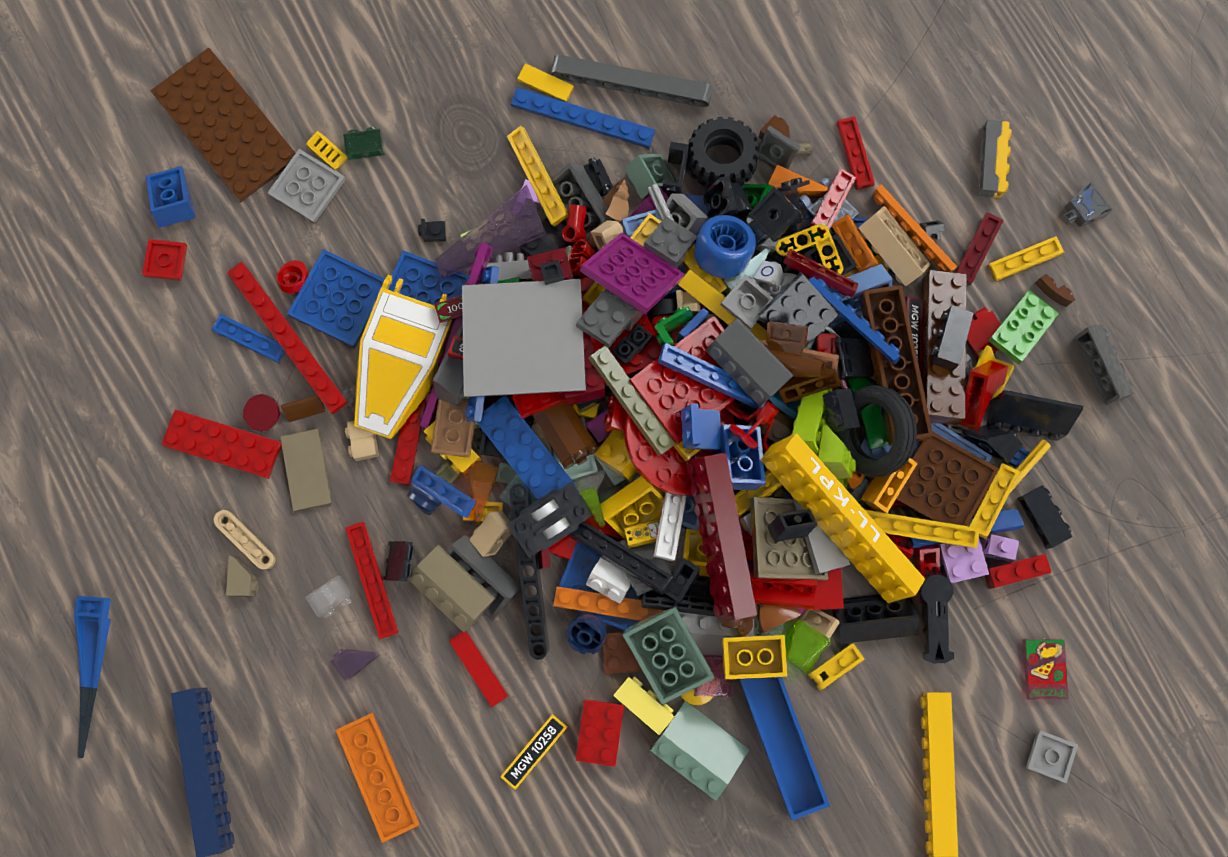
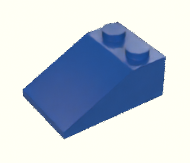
M182 166L146 176L150 211L159 228L196 218L193 201Z

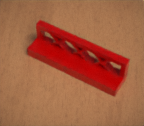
M749 573L755 603L814 610L817 580L754 578V574Z

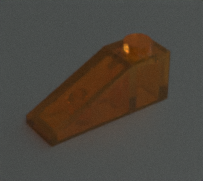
M479 461L475 462L474 467L469 468L467 478H470V496L476 500L473 506L476 525L480 524L498 473V467Z

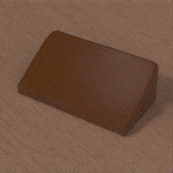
M318 395L289 402L281 406L289 422L325 412L324 404Z

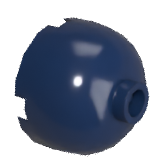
M592 614L579 615L571 621L566 630L569 645L581 654L586 652L597 653L601 650L607 638L604 622Z

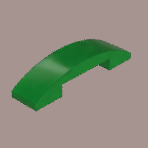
M846 378L848 388H851L852 393L860 388L871 386L868 378ZM870 404L862 410L860 417L865 429L864 435L869 450L888 446L889 444L880 407L878 404Z

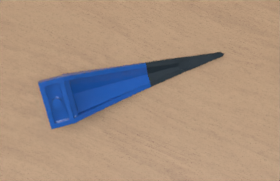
M77 596L74 622L80 674L78 758H83L111 621L108 618L111 598Z

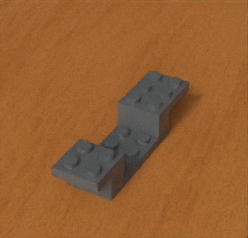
M665 217L644 242V247L680 270L684 264L686 253L695 244L697 236L668 217ZM604 289L577 321L576 327L609 348L624 329L630 331L643 316V313L608 289Z

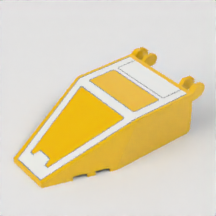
M387 275L382 284L360 339L354 427L388 439L394 437L408 417L418 408V405L431 391L433 386L432 380L439 369V359L444 355L446 349L444 344L446 339L450 337L452 331L450 326L453 321L439 323L434 305L399 294L403 285V279L399 278L394 292L388 290L392 283L391 275ZM446 294L442 295L440 302L447 300Z

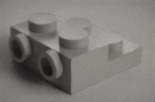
M745 274L720 305L736 319L738 318L750 330L760 318L758 313L774 298L768 290L762 289L757 285V281L754 278Z

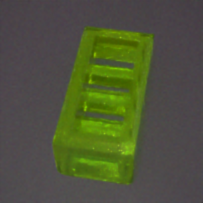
M593 487L580 491L583 500L589 507L598 525L601 528L605 527V520L596 488Z

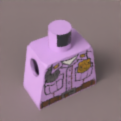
M992 534L988 535L987 539L979 536L985 558L1006 563L1015 561L1019 544L1018 540Z

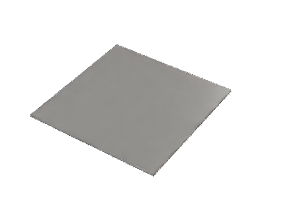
M580 279L563 280L545 285L544 281L462 285L464 397L586 391L583 331L576 327L577 321L582 317Z

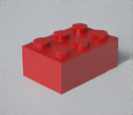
M589 699L584 700L576 761L616 767L624 705Z

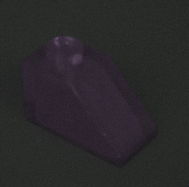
M341 649L333 655L334 659L331 663L344 681H349L380 655L378 652Z

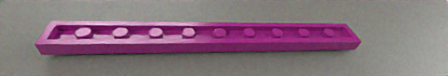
M481 242L480 246L476 248V259L469 269L470 277L465 285L481 284V275L484 268L487 267L493 246ZM463 317L454 319L451 323L450 329L452 331L450 337L445 341L444 348L446 349L444 355L439 359V367L451 346L453 336H456L463 322ZM433 380L432 391L428 393L426 398V409L422 411L420 416V426L428 428L436 420L439 399L436 396Z

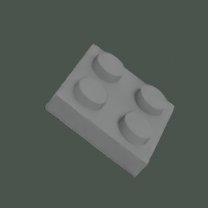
M1037 730L1026 768L1067 783L1078 744Z

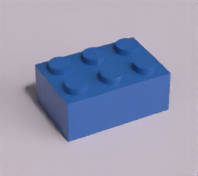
M723 424L721 426V448L716 450V454L726 453L733 490L756 491L766 484L764 463L760 460L763 457L760 426H757L750 435L758 444L756 449H752L729 429L730 425ZM736 425L745 433L752 428V426Z

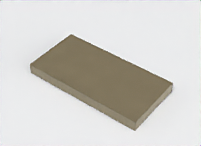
M319 429L281 436L293 511L296 512L333 504Z

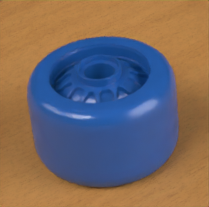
M729 215L714 216L704 222L700 228L694 245L695 260L703 271L714 277H736L743 273L749 265L756 247L755 235L744 221Z

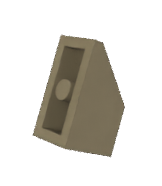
M228 556L226 596L255 597V592H258L259 587L256 576L238 557Z

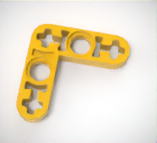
M817 224L785 237L776 244V251L781 256H786L788 253L779 250L781 243L789 244L791 243L789 240L791 238H794V244L797 247L794 251L796 252L816 245L823 266L830 269V262L826 264L825 260L836 256L837 260H833L835 266L839 265L840 269L837 270V273L841 274L843 272V265L828 227L824 224ZM817 228L825 229L826 233L823 234V238L816 236L813 238L815 242H811V236L808 231L814 234L817 232ZM799 235L807 236L808 242L806 245L801 246L797 243ZM825 245L831 246L833 249L832 255L824 256L822 248ZM793 246L787 248V251H789V249L793 250Z

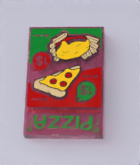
M1023 639L1027 699H1069L1065 639Z

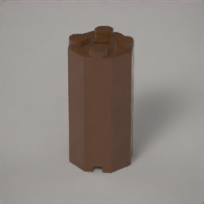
M566 402L532 415L564 469L572 467L575 463L577 465L585 463L588 460L587 456L599 450L572 405L566 406Z

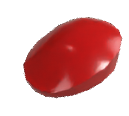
M298 260L289 261L284 264L276 277L279 289L289 294L300 291L308 277V270L306 265Z

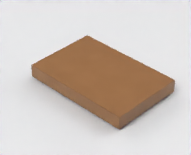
M440 399L438 400L431 453L470 458L475 422L466 421L465 409L469 399L461 400L458 406Z

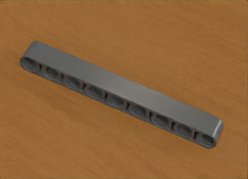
M556 55L554 57L550 73L561 80L699 107L709 106L713 90L710 84L564 55Z

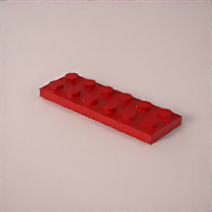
M175 409L161 445L269 479L282 443Z

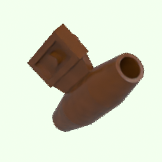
M769 321L766 334L768 350L793 374L792 377H822L825 366L824 361L801 354L806 347L808 326Z

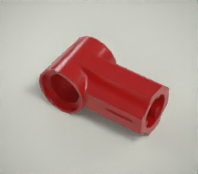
M569 206L567 226L562 231L565 241L576 243L580 239H586V231L584 229L585 206Z

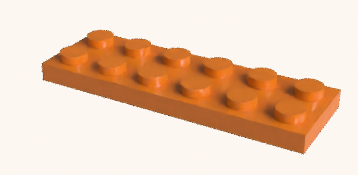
M370 713L336 729L335 731L381 842L384 843L421 825L374 713Z

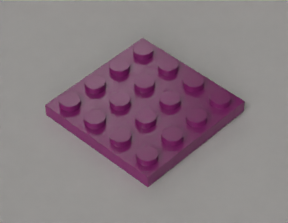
M622 232L587 260L580 269L582 273L643 314H646L685 275Z

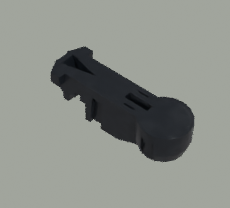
M930 573L924 576L925 580L919 589V594L923 599L922 621L925 623L923 633L927 640L926 646H924L926 652H923V659L933 664H945L954 659V652L949 651L948 602L953 596V585L948 578L940 573Z

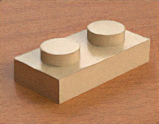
M804 610L798 619V622L828 639H830L840 623L836 618L820 610Z

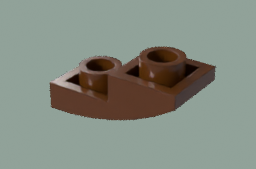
M1045 274L1035 282L1044 294L1060 305L1067 307L1075 301L1073 292L1066 288L1065 285L1057 288L1055 280L1049 277L1048 274Z

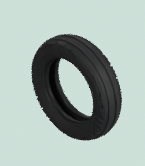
M883 386L860 388L852 393L858 417L865 407L874 403L882 406L892 418L895 435L890 451L884 457L875 459L868 456L860 447L856 428L834 433L844 443L847 450L850 451L852 458L855 459V471L870 477L887 476L901 469L913 454L917 440L915 416L908 402L894 390Z

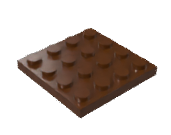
M933 432V437L927 441H922L912 458L918 464L897 496L896 501L931 521L967 526L997 475L999 468Z

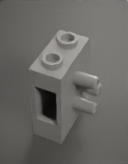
M507 252L505 254L506 262L503 261L502 255H497L496 263L487 264V267H499L498 281L520 277L521 282H533L528 260H524L523 253L516 255L517 261L513 260L512 252Z

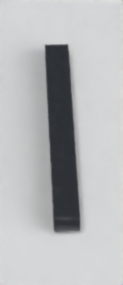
M524 483L515 484L509 490L512 520L519 516L517 511L520 506L526 508L531 505L530 490ZM517 487H521L524 490L522 498L517 497L515 494ZM515 540L529 652L532 658L540 660L548 654L550 646L538 554L536 553L527 558ZM526 566L533 567L534 574L532 576L526 574ZM532 585L536 588V595L528 593V586ZM530 606H537L539 608V614H532L530 612ZM533 625L540 626L542 633L535 634L532 630ZM535 645L543 646L544 653H537Z

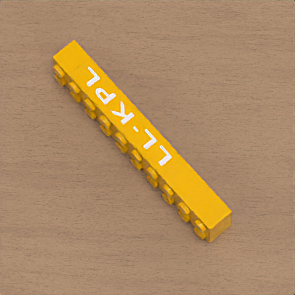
M795 433L772 444L760 460L804 509L807 510L809 508L818 526L854 564L887 603L915 596L925 578L801 437Z

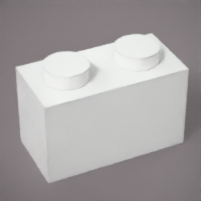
M603 558L599 559L586 583L587 586L621 604L631 586L624 571Z

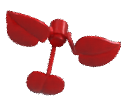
M734 400L725 406L733 415L747 422H751L752 418L757 415V422L747 433L734 424L729 426L732 433L752 449H756L758 444L750 437L751 433L760 423L764 426L768 424L762 441V447L767 452L770 446L766 443L772 424L775 422L773 418L779 410L773 404L766 401L762 408H758L756 412L749 416Z

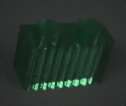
M369 127L365 131L349 130L348 133L343 134L345 153L349 160L385 155L383 134L380 128Z

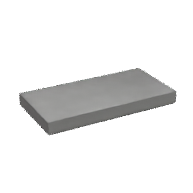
M793 499L796 511L801 509L804 510V508L795 499ZM818 524L807 537H804L815 574L850 565L849 559L831 541Z

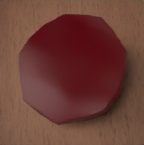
M264 394L249 398L243 409L244 420L253 430L268 431L277 423L281 414L275 399Z

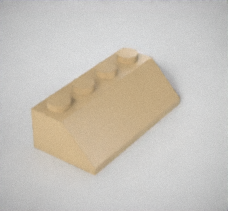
M885 206L858 227L862 237L866 240L868 239L872 244L873 251L881 255L885 266L893 270L897 281L901 284L903 283L905 287L921 276L931 265Z

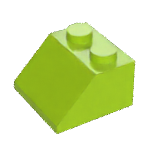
M823 425L818 458L836 478H852V472L856 469L855 459L852 458L850 451L847 450L844 443L827 425Z

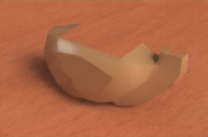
M624 179L617 182L602 200L609 206L606 215L618 221L622 228L621 220L628 217L629 210L627 202L629 194ZM591 236L587 242L593 248H596L597 245L593 236Z

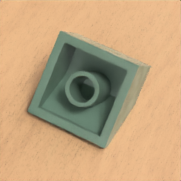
M661 154L638 155L625 167L628 178L634 184L637 194L641 199H646L650 196L648 187L657 184L662 189L663 180L677 182Z

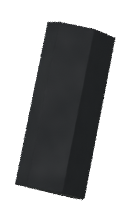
M698 575L695 585H691L681 603L667 594L663 593L661 595L653 589L642 594L643 608L668 610L676 607L678 612L717 617L713 610L715 604L710 593L711 583L709 576Z

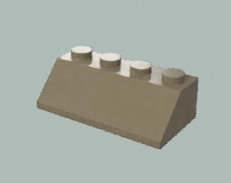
M439 545L415 567L411 577L408 578L419 591L463 632L473 626L495 600L493 595Z

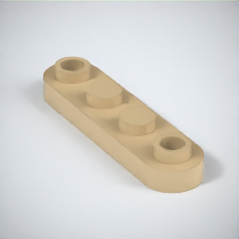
M221 510L214 516L215 526L258 568L268 570L274 566L276 562L275 555L233 513L227 510ZM228 517V522L224 524L223 519ZM268 557V563L264 564L263 559Z

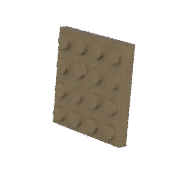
M750 498L754 578L828 580V571L815 574L804 537L775 542L767 528L778 513H788L789 511L796 510L793 499Z

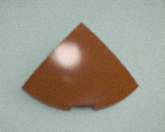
M762 604V607L758 609V621L762 633L801 616L799 610L794 607Z

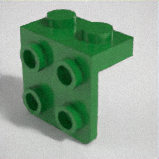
M689 306L685 308L680 307L674 311L672 316L668 318L663 317L657 321V325L654 327L658 334L656 338L661 348L665 343L675 346L669 333L693 319Z

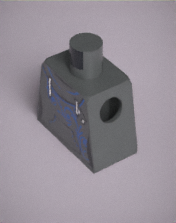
M1090 182L1065 206L1068 212L1062 218L1067 225L1075 221L1079 227H1083L1106 217L1113 209L1094 183Z

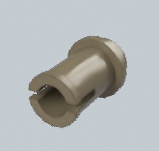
M812 142L797 143L801 146L797 154H812Z

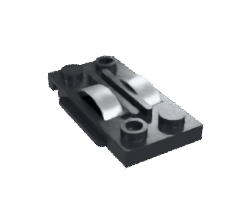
M570 482L557 491L552 490L520 511V515L507 523L506 526L525 556L530 558L540 550L548 549L576 530L580 523L593 514L573 482Z

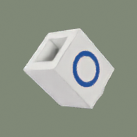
M763 261L754 279L762 289L770 291V287H772L771 281L775 280L779 286L785 276L781 264Z

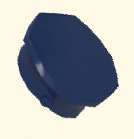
M414 483L410 484L411 489L407 497L425 514L431 515L435 508L442 504Z

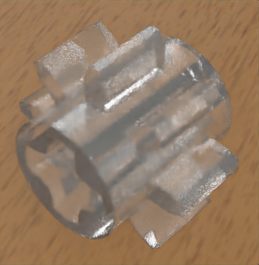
M353 385L352 388L345 386V390L341 394L348 402L346 408L351 409L353 406L355 407L356 385Z

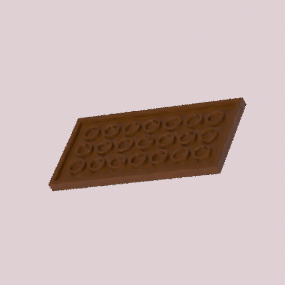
M207 48L150 90L240 202L281 173L296 154L210 48Z

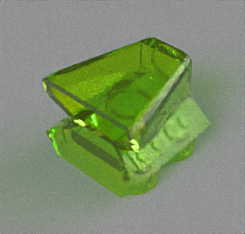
M800 619L795 620L785 635L786 661L802 672L809 674L822 652L831 644L832 640Z

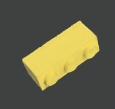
M635 676L633 679L628 677L613 696L660 735L675 717L671 714L674 710L666 703L663 705L656 701L658 699L657 695L650 689L648 692L641 688L643 683Z

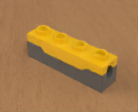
M987 120L982 127L978 196L1001 198L1008 190L1009 183L1006 181V175L1009 173L1010 165L1007 163V157H1009L1011 147L1008 146V140H1010L1012 130L1009 129V122Z

